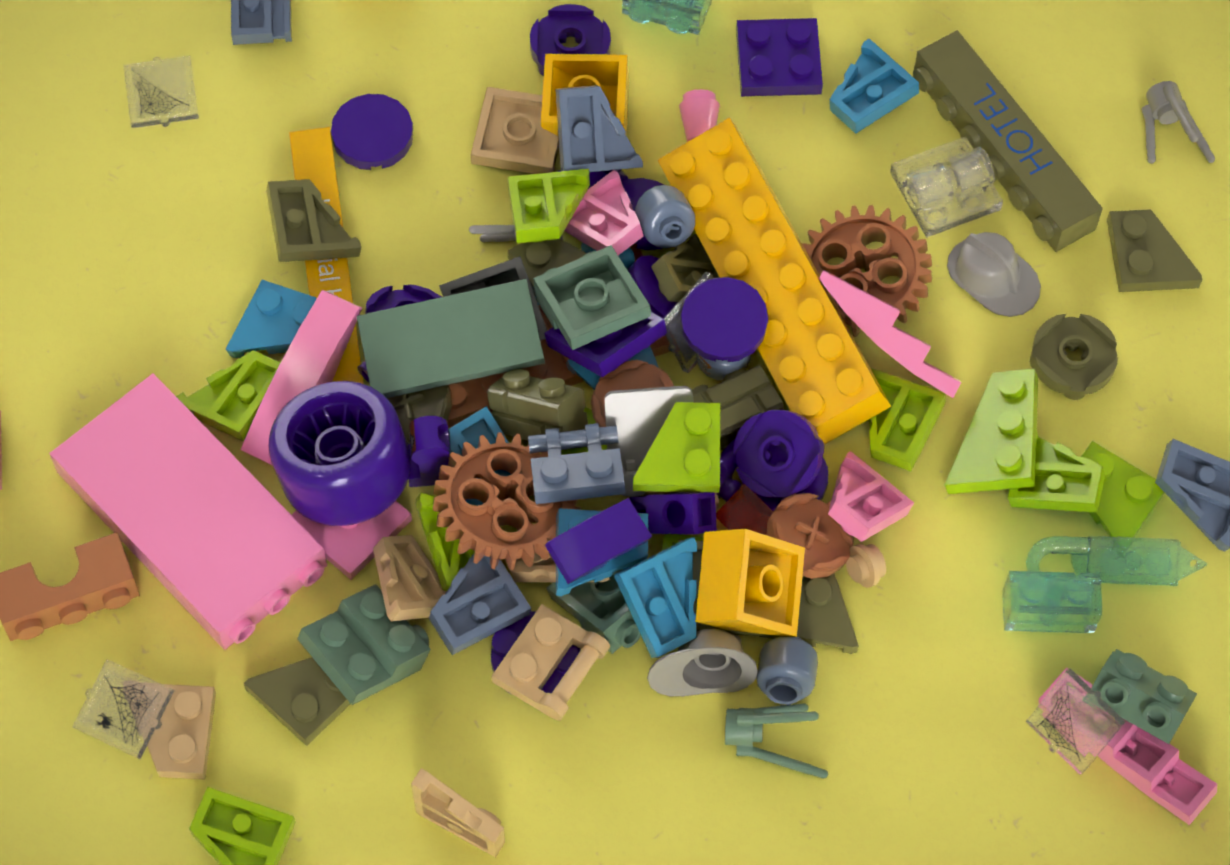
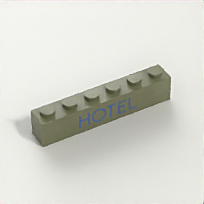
M956 30L917 51L913 77L919 82V89L923 92L927 91L935 101L940 115L946 121L952 122L960 132L964 145L969 150L976 152L984 162L988 175L993 180L1000 182L1008 192L1012 205L1017 210H1022L1032 222L1033 229L1039 239L1047 241L1052 249L1057 252L1095 231L1103 210L1102 206L959 31Z

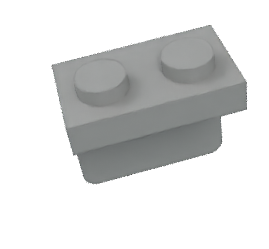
M688 386L614 390L606 393L604 397L606 427L617 425L619 441L616 444H607V450L620 448L625 482V494L621 495L634 497L646 493V491H633V477L676 402H694L693 392ZM667 492V493H684V492Z

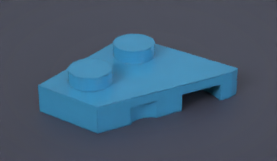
M867 39L861 46V55L855 65L850 64L844 74V82L837 86L829 99L830 111L856 134L919 94V82L872 40Z

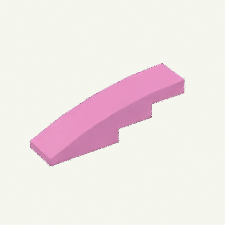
M823 270L819 278L843 311L878 347L917 377L953 398L961 381L924 361L931 346L893 326L900 313L898 308Z
M325 290L321 291L284 355L240 450L272 465L268 444L274 420L282 408L301 392L316 385L333 381L357 322L356 316L360 315L362 307Z
M1066 668L1039 698V704L1049 714L1051 713L1053 717L1055 716V719L1062 706L1061 712L1065 715L1061 718L1066 720L1061 722L1063 727L1066 725V729L1069 731L1070 725V733L1072 734L1073 731V736L1148 797L1190 825L1217 793V783L1180 760L1179 750L1171 744L1165 743L1087 699L1086 697L1093 685Z

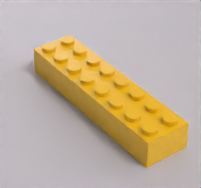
M730 117L658 159L670 185L684 194L694 211V230L719 277H729L746 282L756 289L764 300L767 308L768 324L764 340L757 349L790 411L796 412L810 421L825 445L892 407L832 297L820 281V275L748 144Z

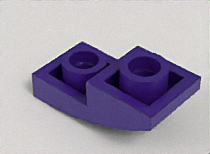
M627 498L548 541L545 547L566 582L570 584L604 567L610 560L645 544L652 535L630 499Z

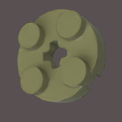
M1066 314L1056 315L1043 323L1037 331L1029 362L1032 369L1035 368L1038 378L1046 386L1058 393H1062L1068 399L1078 400L1086 394H1092L1102 389L1112 378L1118 361L1116 339L1112 331L1104 323L1092 316L1080 314L1079 318H1065ZM1068 348L1070 351H1075L1079 348L1083 351L1082 361L1068 359L1066 357L1067 353L1064 350Z

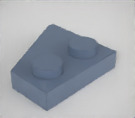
M1172 439L1166 445L1155 483L1219 550L1225 552L1230 548V462Z

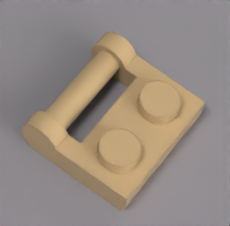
M541 604L492 674V683L547 716L561 721L569 709L567 702L597 658L603 659L611 646L601 635L592 631H586ZM572 644L582 649L552 693L542 691L541 689Z

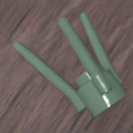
M806 703L726 710L725 745L737 746L736 756L755 757L823 779L828 776V772L825 769L753 746V742H762L763 724L817 720L819 714L815 711L807 712L809 707Z

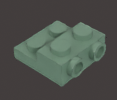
M612 245L598 251L589 252L580 259L558 268L549 269L542 275L533 278L537 302L554 330L560 329L572 350L651 316L648 301Z
M624 569L615 571L609 577L610 580L606 582H586L571 588L570 593L564 596H556V582L550 584L547 590L551 599L578 619L583 629L604 637L611 646L608 650L611 654L621 646L629 648L639 640L641 634L614 577L615 574Z
M376 584L342 600L336 612L303 627L297 638L351 705L420 671L431 650L428 635L421 626H411L407 620L390 622L387 617L382 590Z
M1116 649L1104 664L1086 698L1169 744L1197 693L1188 689V686L1179 678L1170 675L1165 676L1150 668L1141 657L1132 653H1123Z

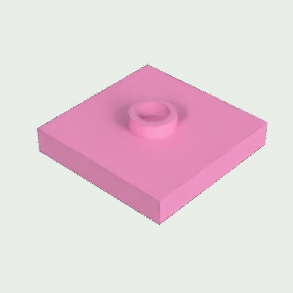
M397 501L378 516L365 522L348 526L319 524L304 517L298 511L292 514L324 548L326 559L350 580L375 557L373 548L383 537L396 536L412 521L411 513Z

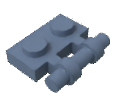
M598 423L587 424L585 429L559 432L558 428L545 429L546 434L528 436L530 454L548 452V457L530 459L536 504L625 494L620 448L602 450L601 445L619 443L617 425L599 427ZM582 447L588 448V452L566 455L561 454V450Z

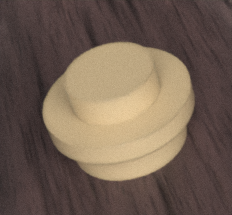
M857 544L849 549L850 557L846 562L848 574L863 587L870 588L877 585L880 578L886 574V563L882 553L873 544L866 546L864 544Z

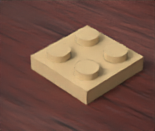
M487 87L471 151V164L531 174L553 172L559 149V137L541 127L542 95Z

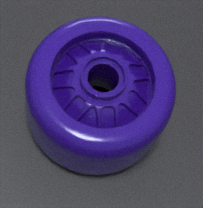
M333 381L311 387L295 396L282 408L274 420L270 431L269 455L286 498L301 515L319 524L348 526L370 520L387 510L399 498L409 479L411 471L410 449L398 414L383 394L368 385L353 381Z

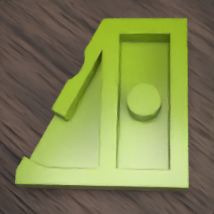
M589 169L508 177L517 243L560 239L590 186Z
M252 350L237 359L231 367L221 369L207 377L206 379L209 383L207 386L186 397L184 392L176 397L199 421L244 441L281 362Z
M1037 433L1035 487L1010 489L1008 500L1011 507L1098 513L1105 473L1102 465L1087 457L1076 456L1072 449L1058 442L1056 445H1053L1040 438Z
M207 787L189 830L191 835L219 865H278L296 821L292 815Z

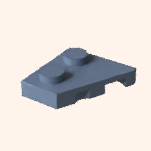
M600 86L555 89L561 171L589 169V172L643 167L640 155L635 152L625 134L624 127L612 112L610 103Z
M473 554L465 567L461 568L455 576L448 591L441 596L431 610L429 620L451 655L468 648L530 614L531 607L501 560H499L495 569H491L490 557L484 555L481 561L475 564L473 563Z

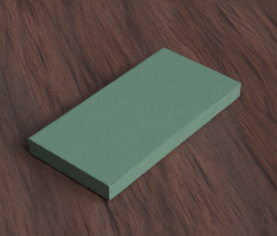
M527 279L356 316L370 387L379 391L386 398L545 364Z

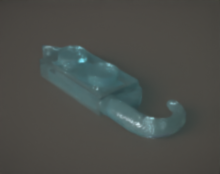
M1052 536L1043 538L1032 546L1028 552L1026 567L1033 582L1041 587L1052 589L1056 586V582L1044 577L1039 569L1041 559L1047 554H1071V564L1074 572L1081 580L1089 583L1178 586L1180 579L1207 566V563L1181 547V542L1178 539ZM1192 560H1196L1195 566H1190Z

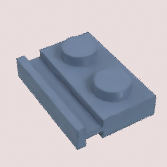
M231 0V36L233 45L274 43V39H285L286 42H292L291 0Z

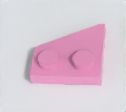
M615 170L611 171L587 190L564 230L596 251L612 245L618 256L644 236L628 194L625 192L620 176Z

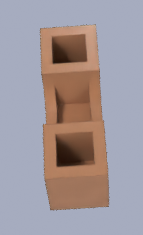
M118 532L74 547L79 560V569L76 576L63 586L50 587L42 584L31 562L0 573V620L10 641L35 638L42 634L44 629L61 623L66 625L78 623L90 613L104 608L117 609L123 607L131 599L140 596Z

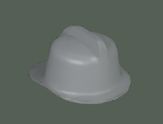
M991 232L971 233L965 240L957 244L949 254L947 268L950 277L959 287L995 314L1008 317L1023 315L1031 310L1038 301L1041 285L1037 273L1023 258L1015 253L1013 245L1004 236Z
M712 628L697 631L696 638L681 645L677 652L669 653L658 659L650 667L647 679L653 690L670 697L706 693H728L747 688L755 681L758 669L756 662L743 652L741 638L738 635Z

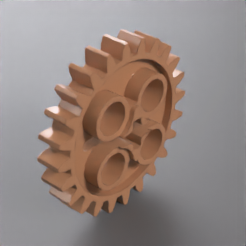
M869 205L865 215H860L857 207L852 206L851 216L847 218L837 210L835 211L836 222L833 224L823 218L820 219L822 232L809 230L807 233L811 244H802L820 276L823 270L898 308L900 313L897 319L904 324L907 322L906 308L915 312L920 310L919 301L916 297H928V288L925 284L932 282V271L927 269L932 266L931 254L926 253L928 251L926 239L917 240L919 238L917 226L906 229V217L904 215L897 218L894 222L891 221V211L889 208L880 217L875 216L873 205ZM875 241L884 244L878 249L866 248V245ZM835 257L845 259L839 265L827 264L830 259ZM864 268L866 272L862 273L860 269ZM888 276H897L901 278L898 282L894 284H885L881 282L884 278ZM830 294L846 325L851 326L853 337H857L860 328Z
M501 432L497 434L494 444H490L487 438L481 435L477 449L470 443L464 442L462 456L451 452L448 462L449 466L441 465L440 480L435 481L433 493L436 495L433 502V511L440 512L437 516V527H448L445 535L446 542L460 539L458 554H463L471 548L475 551L473 563L477 564L485 555L490 557L491 569L497 567L500 559H506L509 569L514 570L516 560L522 558L528 567H532L535 553L545 561L548 560L550 554L545 544L556 537V515L558 509H578L575 506L577 500L536 504L528 498L535 496L530 459L548 457V452L530 454L529 444L527 447L521 445L520 434L514 436L512 443H506ZM505 470L509 472L511 475L500 476L496 474L494 471ZM477 499L483 504L475 506L467 503L465 500ZM510 525L518 531L513 533L506 532L500 526Z

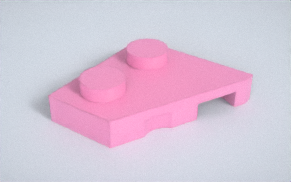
M850 451L846 454L840 465L828 515L837 521L846 533L863 542L907 516L914 502Z

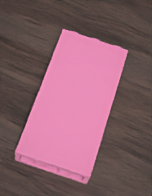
M153 373L49 453L57 473L114 533L118 532L120 540L224 650L234 642L239 644L245 641L253 633L257 623L268 614L275 615L288 604L291 595L303 585L308 587L314 584L324 573V568L327 567L324 548Z

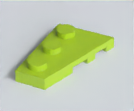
M1035 368L992 373L945 482L948 494L1035 487L1038 376Z

